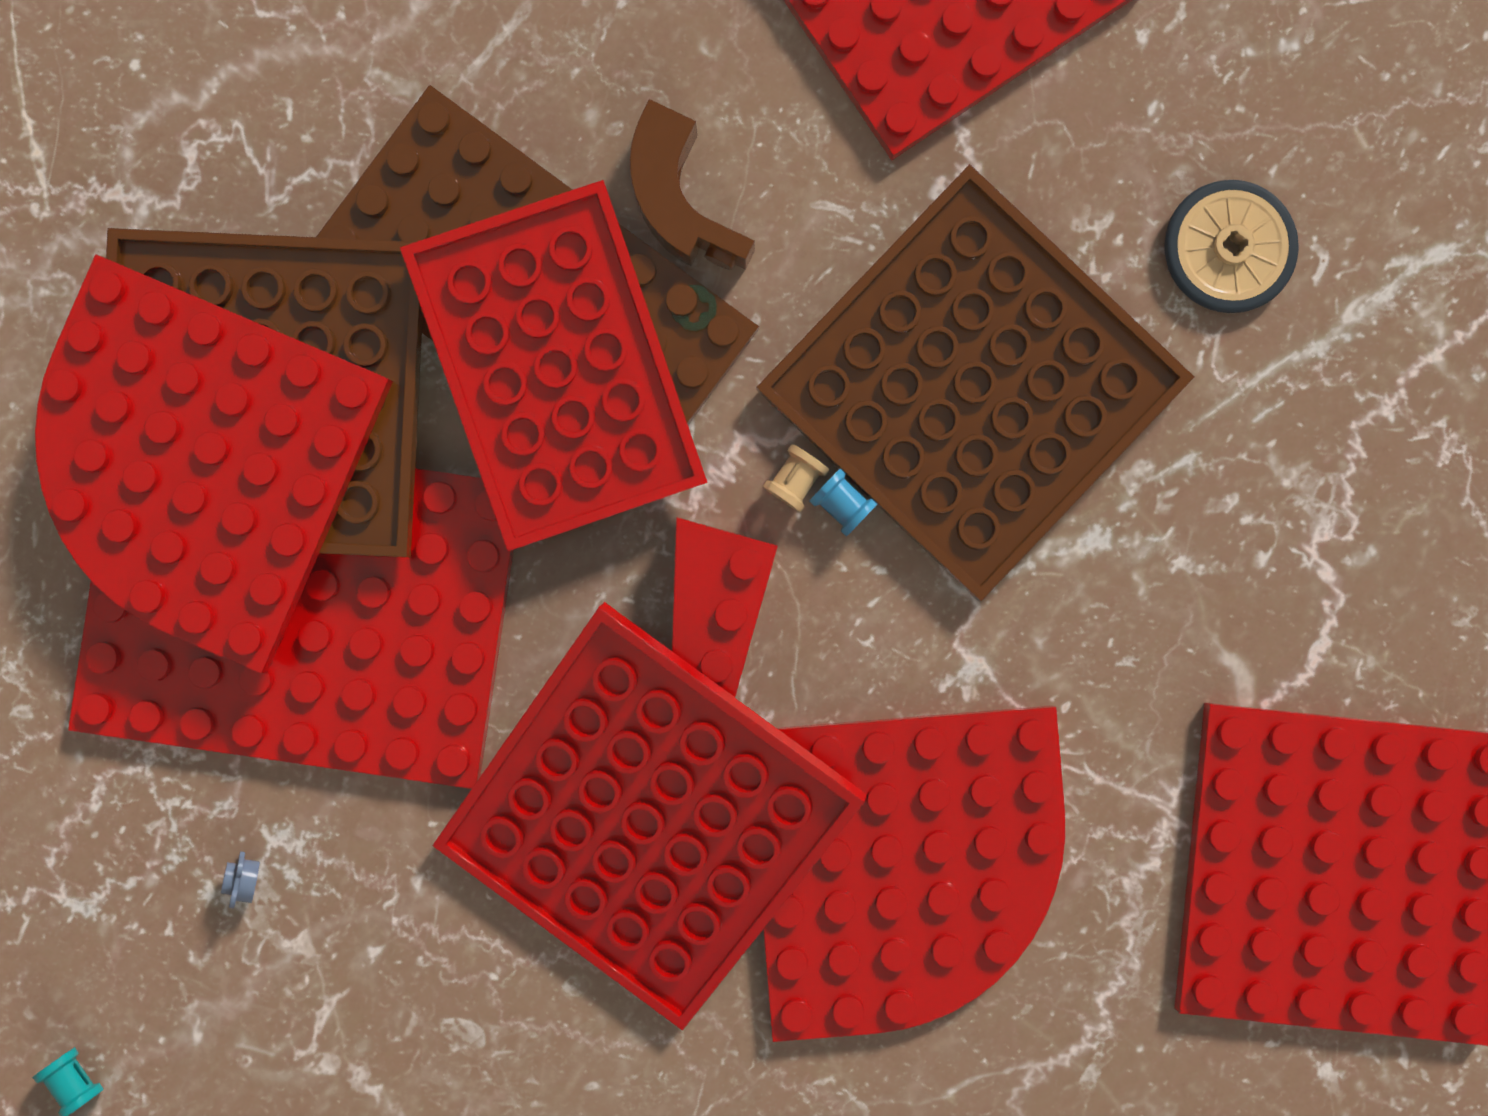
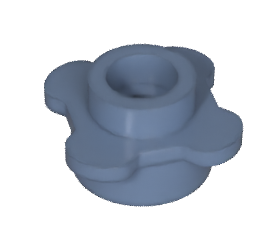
M240 851L237 864L227 862L221 888V894L231 895L229 908L234 909L236 901L252 903L260 861L246 860L245 852Z

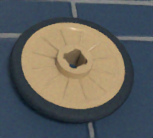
M1222 180L1198 188L1178 205L1167 226L1164 251L1167 267L1172 279L1189 299L1213 311L1240 313L1265 305L1284 289L1296 267L1299 243L1296 226L1291 214L1274 194L1251 182ZM1227 237H1230V240L1236 245L1239 244L1240 251L1235 256L1227 248L1223 247V242L1226 241Z

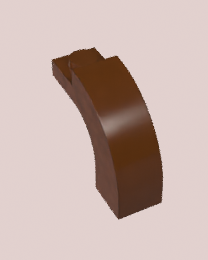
M649 99L636 126L630 153L632 185L645 223L658 242L668 252L692 266L701 248L706 251L704 257L719 267L732 270L734 265H737L746 270L754 254L755 240L702 216L691 207L681 191V172L698 136L696 121Z

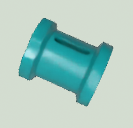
M75 1047L32 1077L36 1083L43 1082L61 1107L58 1112L60 1116L70 1115L104 1090L100 1083L94 1084L77 1061L76 1058L79 1052Z

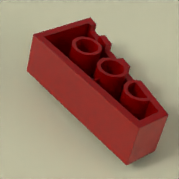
M676 517L672 652L735 697L778 546Z

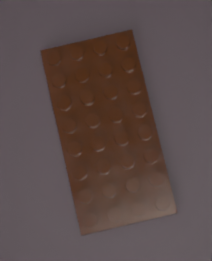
M429 84L316 237L417 242L573 189ZM619 224L683 413L689 425L757 333L759 326ZM423 314L422 334L432 340Z

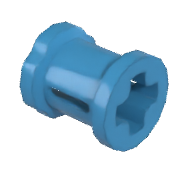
M840 468L809 502L814 507L821 505L842 525L841 532L847 536L878 503L873 498L866 500L845 480L846 473Z

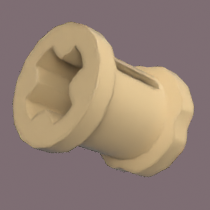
M791 444L787 450L790 456L773 481L766 480L762 487L777 499L801 513L805 507L802 502L818 477H825L829 469L806 451Z

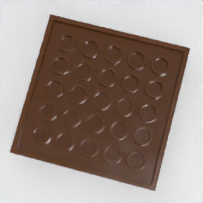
M969 164L756 387V390L839 469L841 468L846 473V476L870 499L873 498L878 503L877 505L976 600L982 601L1195 376Z
M108 228L106 259L393 381L319 553L411 558L423 312L400 247L414 242Z

